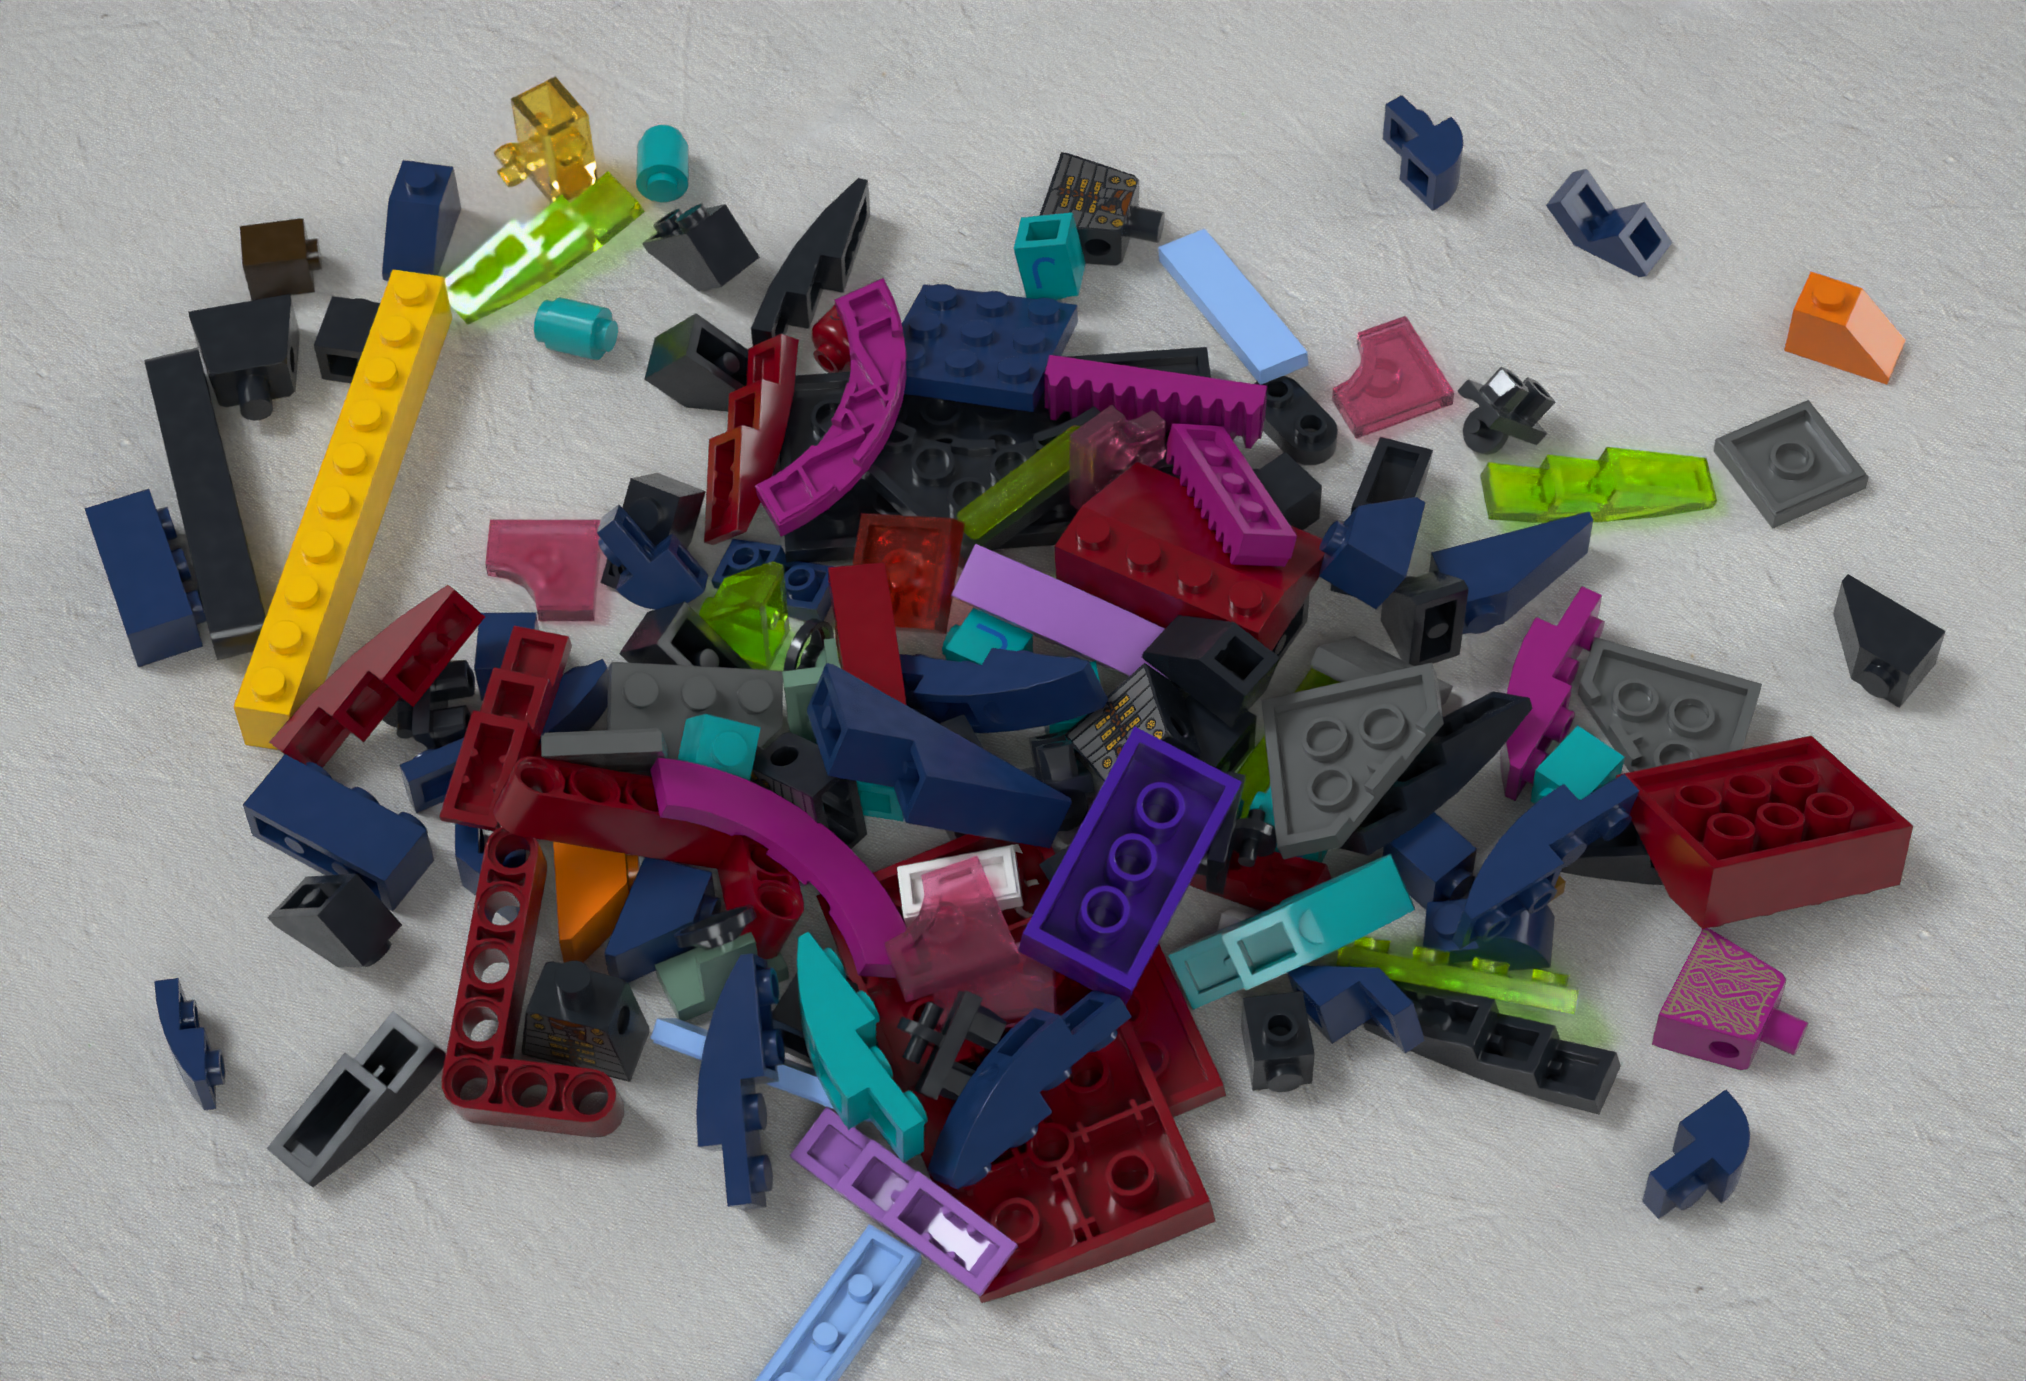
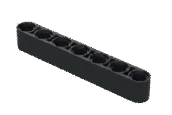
M198 347L144 360L216 658L217 660H222L253 652L266 615Z

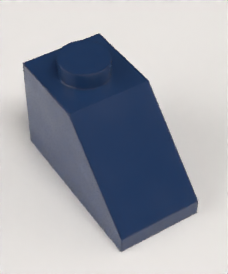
M402 160L388 199L382 265L384 281H389L392 270L439 275L461 211L454 167Z
M1417 497L1361 505L1353 511L1343 524L1335 521L1325 533L1319 549L1325 555L1319 577L1372 608L1377 609L1407 576L1426 502Z
M644 857L604 952L608 975L622 978L630 983L656 971V964L698 948L695 946L679 948L674 934L691 924L721 912L722 901L721 898L715 897L712 872L665 860Z

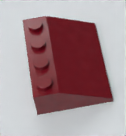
M1136 462L1082 505L1054 546L1056 579L1122 608L1164 629L1178 615L1235 622L1271 651L1319 579L1325 553L1319 549L1322 538L1291 526L1297 538L1292 557L1289 558L1285 567L1233 565L1230 562L1231 553H1224L1223 542H1218L1215 539L1216 530H1209V519H1202V508H1195L1194 497H1188L1187 486H1181L1180 479L1140 462Z
M1813 736L1623 773L1639 790L1630 816L1669 897L1702 929L1720 927L1727 923L1759 916H1770L1777 912L1808 905H1819L1826 901L1853 895L1868 894L1872 891L1898 886L1901 883L1913 825Z

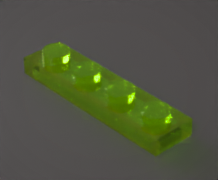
M1368 935L1355 940L1354 944L1349 943L1339 948L1336 967L1380 968L1392 980L1575 1015L1579 987L1568 985L1569 974L1533 968L1532 978L1508 974L1510 963L1474 956L1472 967L1448 962L1449 951L1414 945L1413 955L1389 951L1391 940Z

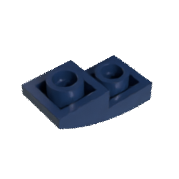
M732 539L711 582L715 589L761 609L804 621L813 618L824 621L832 605L828 567L835 566L800 561L786 563V554L781 545Z
M179 978L154 981L159 1019L183 1082L204 1111L216 1109V1086L225 1085L226 1080L221 1048H211L205 1028L200 1027L196 1000H186Z

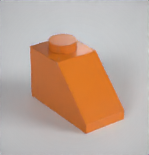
M1810 272L1793 309L1784 351L1888 385L1903 350L1905 338L1863 288Z
M553 842L558 935L563 963L568 961L584 963L613 933L640 869L639 856Z

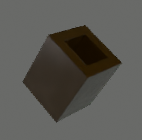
M304 218L240 226L242 266L251 301L287 294L298 295L315 292L313 271L322 270L321 251L318 238L308 239Z

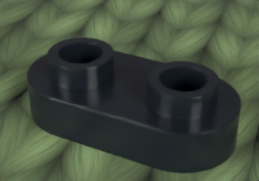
M1281 376L1262 384L1267 386L1263 431L1299 464L1318 465L1329 460L1337 447L1338 428L1334 419L1290 377ZM1311 428V429H1315V430H1317V431H1316V432H1307V431H1305L1304 429Z

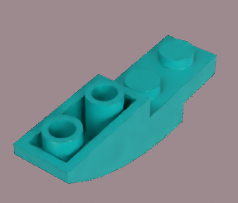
M1388 854L1284 899L1275 907L1171 951L1168 956L1194 1010L1243 988L1249 990L1333 952L1414 911L1415 906L1392 855Z
M809 931L798 937V996L801 1025L806 1047L817 1078L831 1105L848 1130L869 1118L904 1163L924 1151V1124L927 1123L925 1110L911 1091L908 1090L903 1093L892 1079L893 1072L888 1060L882 1051L876 1047V1023L879 1022V1014L870 997L862 990L857 993L853 990L845 979L846 973L840 959L831 948L822 949Z

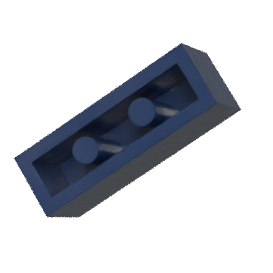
M145 489L85 508L137 666L141 667L203 647L197 625L207 621L197 590L186 593L182 583L192 580L182 548L171 551L168 541L178 538L168 507L156 509L150 489Z
M286 754L243 803L252 836L324 875L357 874L392 912L434 861L428 831L424 824L415 816L407 812L397 814L380 805L376 798L360 787L350 789L333 780L330 774L319 765L312 762L303 764Z

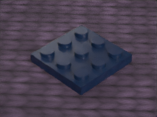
M924 284L902 322L907 354L904 394L1034 412L1045 390V371L1049 355L1062 356L1078 323L1077 305L1057 302L1051 298L1032 299L1009 296L999 291L980 292L957 289L948 284Z

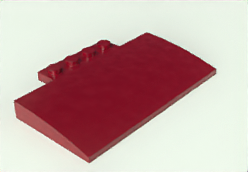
M967 834L872 874L889 895L906 926L903 917L897 867L1018 844L1022 853L1016 852L1024 906L1021 907L1027 913L1034 914L1050 884L1039 865L1053 856L1055 852L1052 846L1051 848ZM1037 879L1039 884L1028 887L1027 881ZM819 894L816 897L848 976L852 982L858 985L859 991H864L870 997L879 1014V1022L876 1023V1039L880 1050L890 1064L893 1072L892 1079L903 1093L909 1090L918 1098L927 1115V1123L924 1124V1151L920 1154L928 1171L937 1140L956 1100L947 1099L940 1095L937 1100L931 1099L913 1091L933 1045L928 1043L919 1065L903 1058L902 1056L911 1035L896 1028L901 1016L918 1023L927 1001L944 1009L935 1028V1031L940 1033L958 991L964 992L967 990L982 997L980 1005L990 1009L1007 1022L999 1040L1000 1042L1034 1008L1062 1016L1092 990L1018 950L1010 948L1021 941L1022 934L1031 917L1026 919L1021 917L1015 908L982 914L978 926L992 930V933L987 935L979 927L969 925L968 917L907 928L921 966L913 979L858 976L848 945L829 914L831 910L830 905L823 895ZM1159 944L1126 1005L1132 1017L1117 1028L1118 1035L1103 1049L1092 1053L1088 1052L1072 1065V1073L1063 1083L1050 1090H1042L1040 1092L1052 1113L1037 1124L1039 1129L1030 1140L1018 1147L1008 1148L991 1162L992 1168L983 1179L970 1186H962L960 1189H956L934 1180L929 1173L931 1181L1018 1245L982 1296L978 1295L981 1303L1042 1286L1102 1266L1216 1222L1211 1201L1173 1117L1226 1096V1092ZM964 1039L955 1061L977 1070L991 1051Z

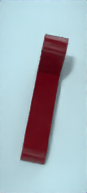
M524 757L519 759L514 765L494 805L493 814L496 821L504 829L515 835L717 869L726 911L744 905L752 904L754 906L757 918L746 926L740 936L751 932L756 941L757 956L763 959L777 957L804 912V901L799 880L785 867L766 855L769 848L745 835L731 836L707 826L660 817L652 777L541 757Z
M500 827L489 836L485 845L442 1072L443 1093L455 1112L464 1120L472 1123L592 1138L604 1137L613 1133L620 1126L624 1117L623 1100L609 1076L602 1071L590 1068L513 1059L546 882L547 860L536 838L515 835ZM520 849L530 851L529 858L523 865L517 868L503 866L505 858L511 852ZM505 906L520 908L518 916L513 922L507 925L492 923L494 915L499 909ZM501 962L509 964L508 972L502 980L495 983L482 981V975L490 965ZM484 1020L498 1022L497 1031L491 1038L485 1041L471 1040L472 1031L478 1023ZM474 1078L487 1080L486 1090L480 1097L474 1100L460 1099L462 1087L468 1081ZM533 1085H542L548 1088L547 1095L541 1104L529 1108L520 1106L519 1100L527 1088ZM594 1092L608 1095L607 1103L600 1112L593 1115H585L579 1112L580 1103L587 1095Z

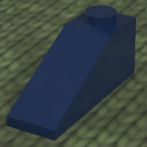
M1588 511L1431 552L1429 573L1438 571L1462 579L1469 588L1463 634H1480L1491 630L1497 625L1504 624L1584 557L1589 549L1593 518Z

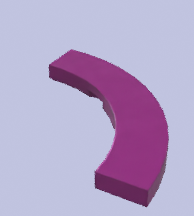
M884 278L835 299L837 313L849 339L851 372L849 383L846 385L841 402L831 420L832 426L818 445H811L792 464L776 475L755 485L757 496L781 537L810 522L851 490L868 471L884 448L896 423L906 383L907 354L900 315Z
M657 757L651 768V775L660 817L707 826L731 836L745 835L769 848L766 855L785 867L805 886L811 882L829 903L831 909L829 914L848 945L858 976L914 978L921 966L913 941L900 913L869 868L827 827L817 823L798 806L744 778L687 761Z

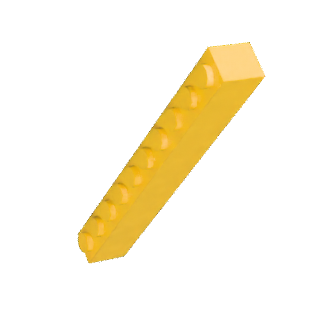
M392 270L233 706L245 745L278 750L269 743L270 740L327 678L452 321L445 278L442 276Z

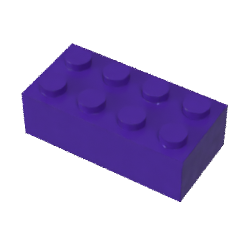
M1134 726L1025 928L1018 951L1091 990L1120 997L1126 1007L1233 804L1242 782Z

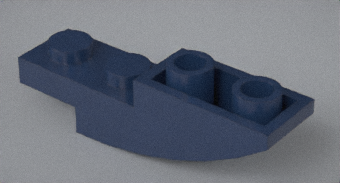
M991 648L982 665L971 661L957 662L935 659L922 654H899L906 705L912 709L923 710L929 719L938 724L964 714L974 733L1009 732L1048 726L1103 709L1108 701L1089 661L1077 657L1064 658L1035 654L1027 650L1012 651Z
M603 659L586 666L571 668L563 674L541 736L544 733L589 731L608 707V667ZM464 738L438 749L425 750L417 754L412 760L399 765L407 797L416 813L444 802Z
M1623 774L1581 800H1578L1568 787L1562 784L1519 817L1499 839L1484 861L1462 911L1453 938L1455 945L1462 949L1478 938L1483 942H1487L1499 935L1514 916L1524 910L1532 914L1545 907L1557 893L1555 884L1562 868L1576 861L1584 853L1587 845L1601 837L1605 841H1609L1623 832L1632 820L1630 812L1639 790L1629 778Z
M753 953L740 955L724 984L714 1009L703 1048L696 1108L697 1145L699 1148L713 1152L722 1151L727 1206L740 1210L767 1207L765 1192L772 1190L773 1173L768 1155H762L759 1132V1130H765L767 1127V1110L762 1093H756L755 1085L779 1082L777 1066L784 1065L785 1062L784 1040L781 1030L779 1028L774 1029L771 1006L779 1002L777 974L773 967L768 968L767 960Z
M1092 990L1062 1016L1034 1008L1018 1022L986 1056L967 1082L951 1109L937 1140L928 1167V1171L933 1179L956 1189H960L962 1186L973 1185L990 1172L992 1168L991 1162L1008 1148L1018 1147L1030 1140L1039 1129L1037 1124L1052 1113L1040 1092L1042 1090H1050L1063 1083L1072 1073V1065L1088 1052H1096L1109 1045L1118 1035L1117 1028L1132 1017L1120 997Z

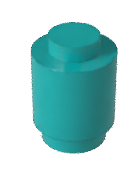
M656 125L647 129L637 144L636 186L640 194L655 202L677 200L688 189V143L683 138L682 133L675 127Z
M559 297L554 301L545 300L539 306L534 321V336L538 342L545 343L549 350L599 360L615 346L618 336V324L613 320L609 308Z

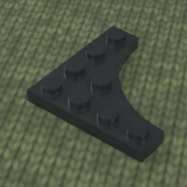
M1095 406L1058 426L1033 433L1032 441L996 446L995 439L972 440L953 438L951 444L933 441L917 436L916 428L896 421L884 448L861 478L963 570L975 544L991 551L996 550L1131 452V438ZM833 417L819 426L820 440L823 439L832 426L831 420Z

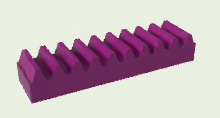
M1049 355L1045 371V408H1048L1051 420L1056 421L1063 411H1069L1071 419L1095 406L1106 417L1113 418L1114 424L1120 429L1123 428L1128 420L1134 421L1138 433H1143L1150 423L1156 424L1159 436H1164L1171 428L1172 423L1223 426L1232 440L1236 436H1242L1245 448L1249 449L1262 437L1267 386Z
M1172 423L1167 441L1166 462L1167 464H1174V475H1180L1181 486H1187L1188 497H1194L1195 508H1202L1201 517L1202 519H1209L1208 528L1209 530H1216L1215 539L1218 542H1223L1224 553H1231V564L1285 567L1289 558L1292 557L1297 535L1223 426Z

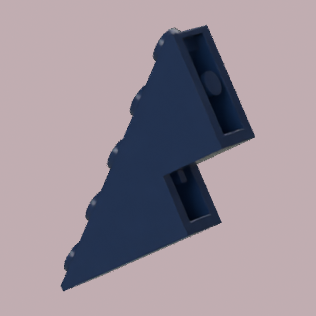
M825 664L807 707V713L828 776L894 787L905 822L908 824L1051 848L1072 803L1071 798L836 665Z

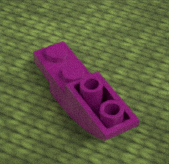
M1581 586L1557 626L1537 617L1534 619L1523 639L1513 665L1507 694L1529 697L1532 704V710L1500 749V768L1505 797L1516 801L1527 782L1533 784L1535 770L1549 756V753H1546L1552 741L1561 743L1568 734L1575 717V712L1568 708L1572 691L1571 684L1580 665L1577 658L1583 649L1591 651L1595 637L1600 638L1605 625V621L1598 618L1602 595Z

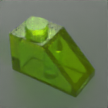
M773 561L724 578L714 598L707 597L699 612V616L753 669L769 670L790 632L783 564Z

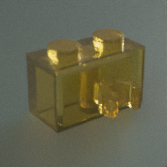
M556 76L510 99L518 144L507 143L494 151L495 158L503 166L497 170V174L508 187L519 185L529 177L555 208L572 198L582 196L588 190L599 185L589 115Z

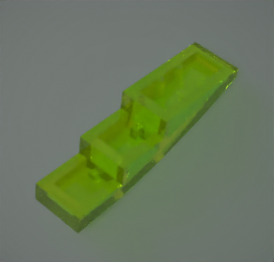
M607 171L571 203L560 195L523 228L515 219L507 224L445 278L450 307L469 325L511 305L559 277L601 248L645 211L622 184Z
M1606 447L1598 460L1547 455L1539 468L1488 462L1480 474L1489 520L1546 523L1589 511L1593 518V523L1655 518L1711 509L1717 503L1707 458Z

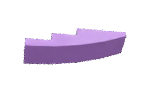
M974 545L951 594L952 597L1025 630L1050 644H1057L1092 662L1096 661V664L1105 668H1111L1128 677L1144 663L1159 672L1141 657L1150 644L1165 630L1164 628L980 545Z
M828 1107L824 1109L790 1154L792 1160L980 1297L1018 1247L1015 1242L922 1173L916 1172L906 1163H903L875 1140L869 1139L855 1127L848 1130L841 1118Z

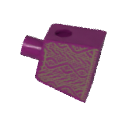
M1705 928L1699 934L1658 1015L1652 1045L1734 1069L1746 1070L1750 1067L1762 1042L1795 1056L1809 1022L1778 1009L1787 981L1783 973L1715 931Z

